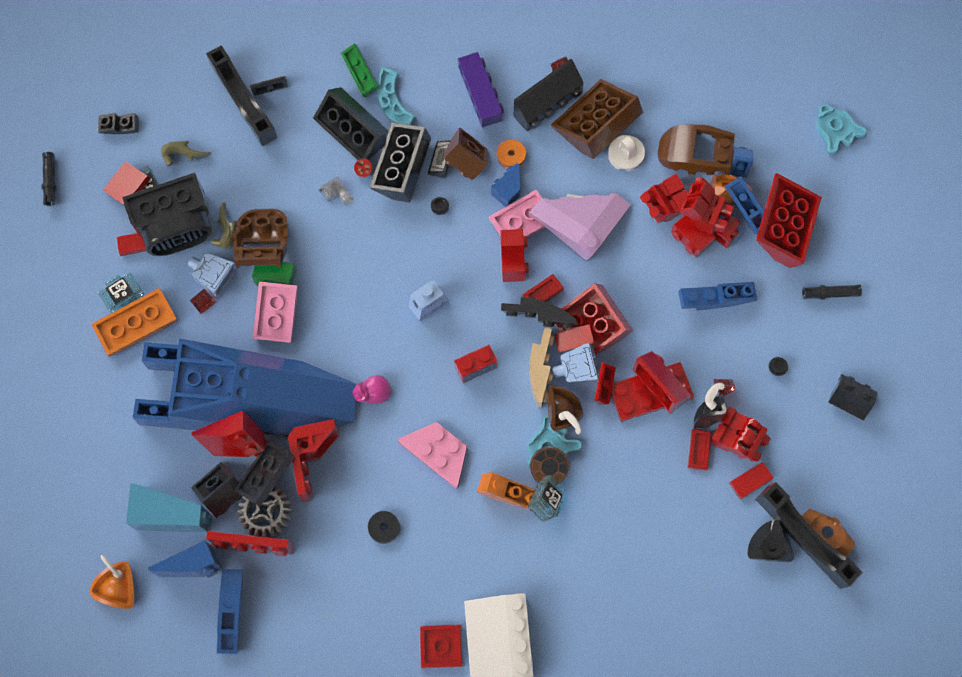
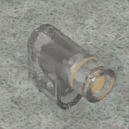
M339 177L330 180L319 189L327 201H332L339 197L344 205H349L354 200Z

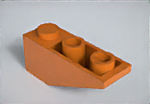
M493 472L482 474L477 493L538 512V508L530 502L533 494L539 499L538 494L534 493L535 489Z

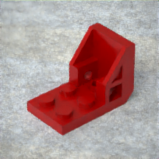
M334 419L294 427L288 436L290 452L295 456L292 464L297 492L303 502L311 501L310 495L313 494L312 484L307 479L310 471L306 462L320 460L339 437V431Z

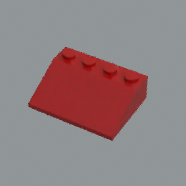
M775 173L756 238L758 244L775 261L788 268L804 264L822 197L779 173Z

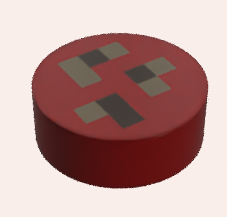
M359 159L354 164V171L358 176L367 177L372 173L373 165L368 159Z

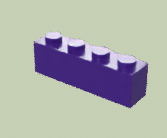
M478 52L459 57L458 68L481 127L501 122L504 108L502 103L497 101L498 93L496 88L491 86L492 78L490 73L485 71L486 63L484 58H480Z

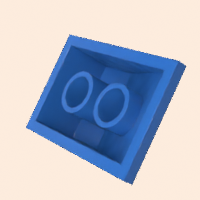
M202 541L148 567V569L158 577L207 576L209 578L218 574V570L222 569V566L213 546L206 541Z

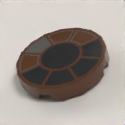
M547 446L542 449L540 448L531 457L530 472L533 478L542 485H547L548 481L552 485H557L568 475L569 460L565 453L557 447Z

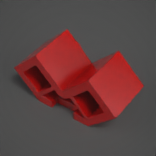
M523 229L500 230L502 282L525 281V274H529L528 262L525 263L524 248H528L527 236H524Z

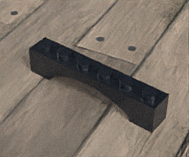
M222 45L207 52L206 56L211 67L261 146L277 139L275 128L250 94Z
M777 482L767 486L756 497L755 500L774 520H779L782 523L786 533L840 589L850 587L863 573L849 557L846 558L817 534L797 511L790 500V496Z

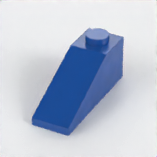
M740 176L726 185L725 188L752 233L756 234L759 231L764 211Z

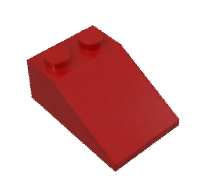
M244 411L191 433L213 456L248 458L264 451V432Z

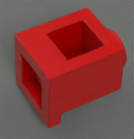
M726 217L724 219L728 221L724 233L715 230L713 234L716 237L715 241L726 249L739 233L737 229L741 222L735 217Z

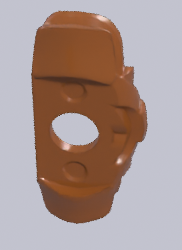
M808 509L802 515L817 534L839 553L846 556L853 550L855 542L836 517L821 514L812 509ZM825 526H830L833 529L832 537L826 538L822 535V529Z

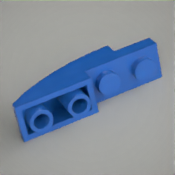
M754 282L718 284L716 287L681 288L678 291L681 309L696 308V311L731 307L758 300Z
M222 569L217 622V654H238L243 569Z

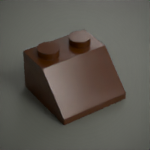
M459 127L445 149L444 159L448 165L454 166L464 177H468L473 181L487 166L488 149Z

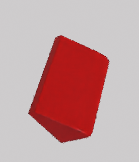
M601 363L594 399L600 405H609L616 371V367L606 363Z

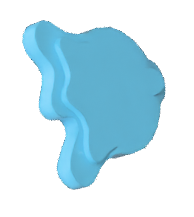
M823 104L818 109L819 116L816 128L820 137L827 144L828 154H835L840 142L845 146H850L854 138L865 137L867 133L866 128L857 125L848 112L845 110H834V107Z
M545 415L542 419L540 430L529 441L528 466L530 468L531 457L540 448L542 449L547 446L557 447L567 456L569 453L581 450L582 443L580 440L565 439L567 434L566 428L558 431L551 429L548 415Z

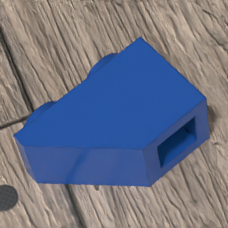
M518 163L513 167H508L504 172V176L501 179H496L491 185V195L505 207L514 203L520 197V166Z

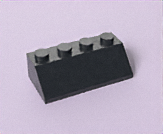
M569 59L514 99L513 117L526 131H529L531 128L535 129L542 120L550 118L556 110L564 108L571 99L578 98L582 94L584 82L574 61Z
M342 87L327 91L313 117L318 124L357 160L371 159L384 147L389 132Z
M391 123L370 189L392 200L411 202L431 141V136L425 127Z

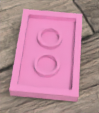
M535 190L489 216V220L499 235L500 230L523 229L524 236L528 238L546 228L529 214L538 201L543 198Z
M259 282L253 339L292 343L298 286Z

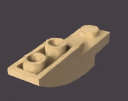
M546 327L544 328L541 344H532L530 356L531 390L535 403L539 408L542 407L543 402H547L548 391L545 390L547 384L551 385L553 373H550L551 366L546 365H548L550 354L547 353L548 346H553L555 336L551 335L552 329Z

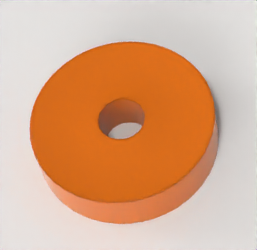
M505 140L497 148V160L504 168L513 167L516 163L521 166L526 159V149L517 140Z

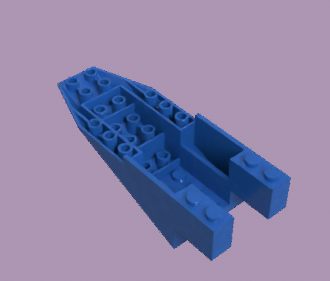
M180 338L178 345L144 342L142 362L148 370L174 372L170 401L135 399L132 418L140 426L197 430L241 411H244L263 430L264 434L289 436L294 427L334 419L337 426L354 423L356 399L353 396V390L358 384L306 362Z

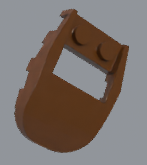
M688 124L674 126L668 129L659 141L658 160L668 169L675 171L682 169L688 171V174L696 175V172H705L706 175H714L715 171H725L726 175H730L735 134L710 125ZM703 133L712 135V138L716 139L713 161L693 159L696 135H702Z
M253 209L243 213L237 221L236 232H233V251L236 269H239L240 266L277 265V268H280L287 253L288 228L286 215L277 209ZM244 244H280V246L244 247Z

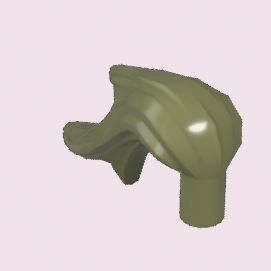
M189 141L169 142L161 148V156L164 158L167 166L174 164L171 158L173 154L185 155L192 162L193 158H204L209 156L211 152L193 150L187 146Z
M223 202L219 209V220L216 221L222 226L223 235L220 240L213 238L211 245L228 249L234 244L233 232H236V220L233 223L228 220L226 203Z

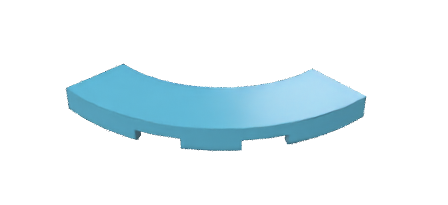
M382 66L377 84L379 86L378 98L384 114L392 123L413 125L416 116L408 112L399 103L396 96V83L399 73Z

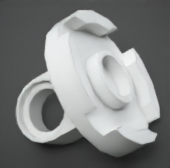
M622 135L614 139L608 150L610 163L619 170L632 171L637 169L642 164L645 156V148L642 142L630 135Z

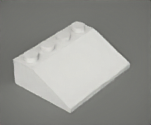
M525 593L464 601L470 676L533 677Z

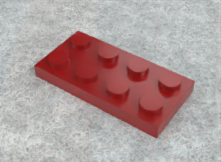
M678 362L666 366L676 373L677 380L681 384L683 383L690 390L689 394L691 395L689 400L694 399V394L682 363ZM638 376L613 383L611 397L620 422L664 409V406Z
M207 531L206 536L211 545L220 550H227L228 547L235 548V551L247 552V549H251L258 554H267V551L277 556L286 557L287 554H293L294 549L292 543L285 539Z

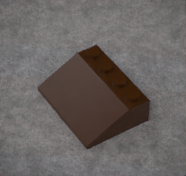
M600 79L558 117L551 126L577 150L594 159L644 112L638 96Z

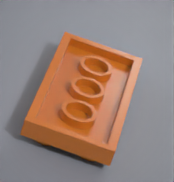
M158 288L91 325L107 356L110 358L174 324L178 320L162 290Z

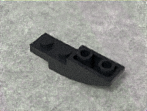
M521 297L520 304L501 303V311L506 313V316L517 317L518 314H525L526 318H536V315H538V321L543 323L545 327H554V324H562V328H573V325L579 326V321L569 313L542 300Z

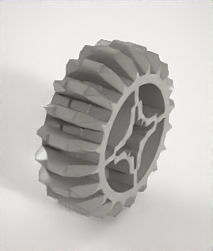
M275 486L273 487L268 497H273L275 500H270L267 503L263 502L262 504L263 508L267 509L270 518L263 514L262 508L256 505V511L252 514L253 517L250 518V509L253 502L242 497L246 502H240L239 506L243 509L237 511L239 515H244L239 518L240 523L245 522L242 528L248 529L250 535L255 532V536L260 537L261 533L263 537H268V533L275 537V530L282 533L279 527L281 525L287 527L288 525L284 520H291V517L286 515V513L292 512V509L287 507L291 504L290 500H286L287 494L281 495L282 490L278 488L275 491ZM280 504V514L277 520H275L273 513ZM267 520L271 525L262 527L255 525V523Z

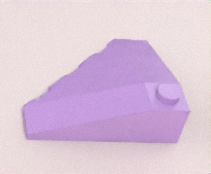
M612 193L608 196L585 195L581 198H574L573 196L559 197L554 200L544 198L538 201L529 214L587 261L593 256L631 205L617 193Z

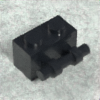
M841 374L828 403L864 421L874 406L878 393L871 389V386L863 385L855 381V378Z

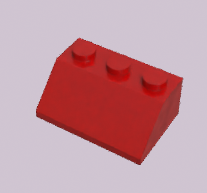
M651 351L636 359L633 371L670 414L689 400L691 396L689 394L690 390L685 384H681L677 380V375L672 369H668L664 365V360L659 354Z

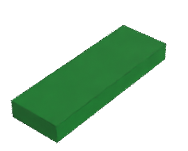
M354 43L341 52L363 97L366 98L379 89L357 44Z

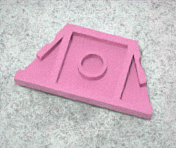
M437 422L399 438V444L457 489L467 449L464 443Z

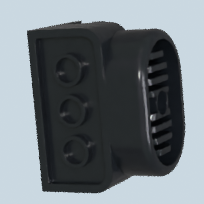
M195 172L122 197L131 225L142 238L146 252L152 256H167L195 247L208 240L212 234V228L208 219V202Z

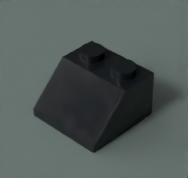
M222 462L191 487L201 502L216 518L224 514L231 505L243 497L234 491L239 481Z

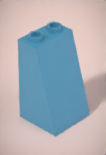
M130 483L126 524L133 529L140 531L207 532L208 527H211L212 517L201 505Z

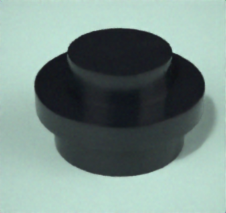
M436 197L431 202V210L436 215H443L449 210V203L443 197Z
M775 357L769 362L768 368L773 375L782 376L788 370V363L781 357Z

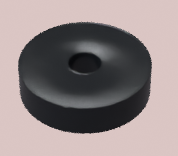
M380 511L370 518L368 532L375 542L388 544L399 535L400 524L393 513ZM383 524L388 526L385 531L380 529Z

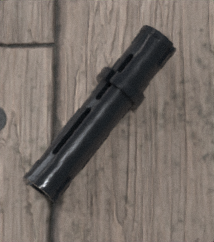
M53 152L42 153L43 183L41 184V189L43 190V205L51 206V202L53 206L55 205L57 185L54 178L55 154Z
M860 284L844 286L820 285V287H803L802 289L803 299L819 298L820 300H825V298L860 297L862 294Z

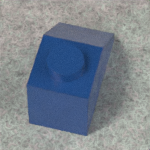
M734 147L730 175L747 178L754 160L753 150H749L746 147Z

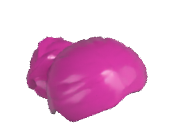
M380 375L369 377L364 382L356 385L353 390V396L358 402L371 404L384 403L391 394L389 381Z

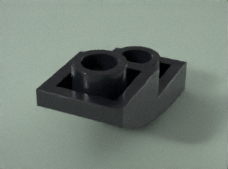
M116 113L100 115L98 118V132L100 134L138 133L139 116L136 113L118 116Z

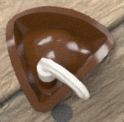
M550 386L548 388L547 402L551 429L558 431L573 425L576 428L575 432L580 434L581 426L578 422L583 417L580 399L572 391L564 387Z

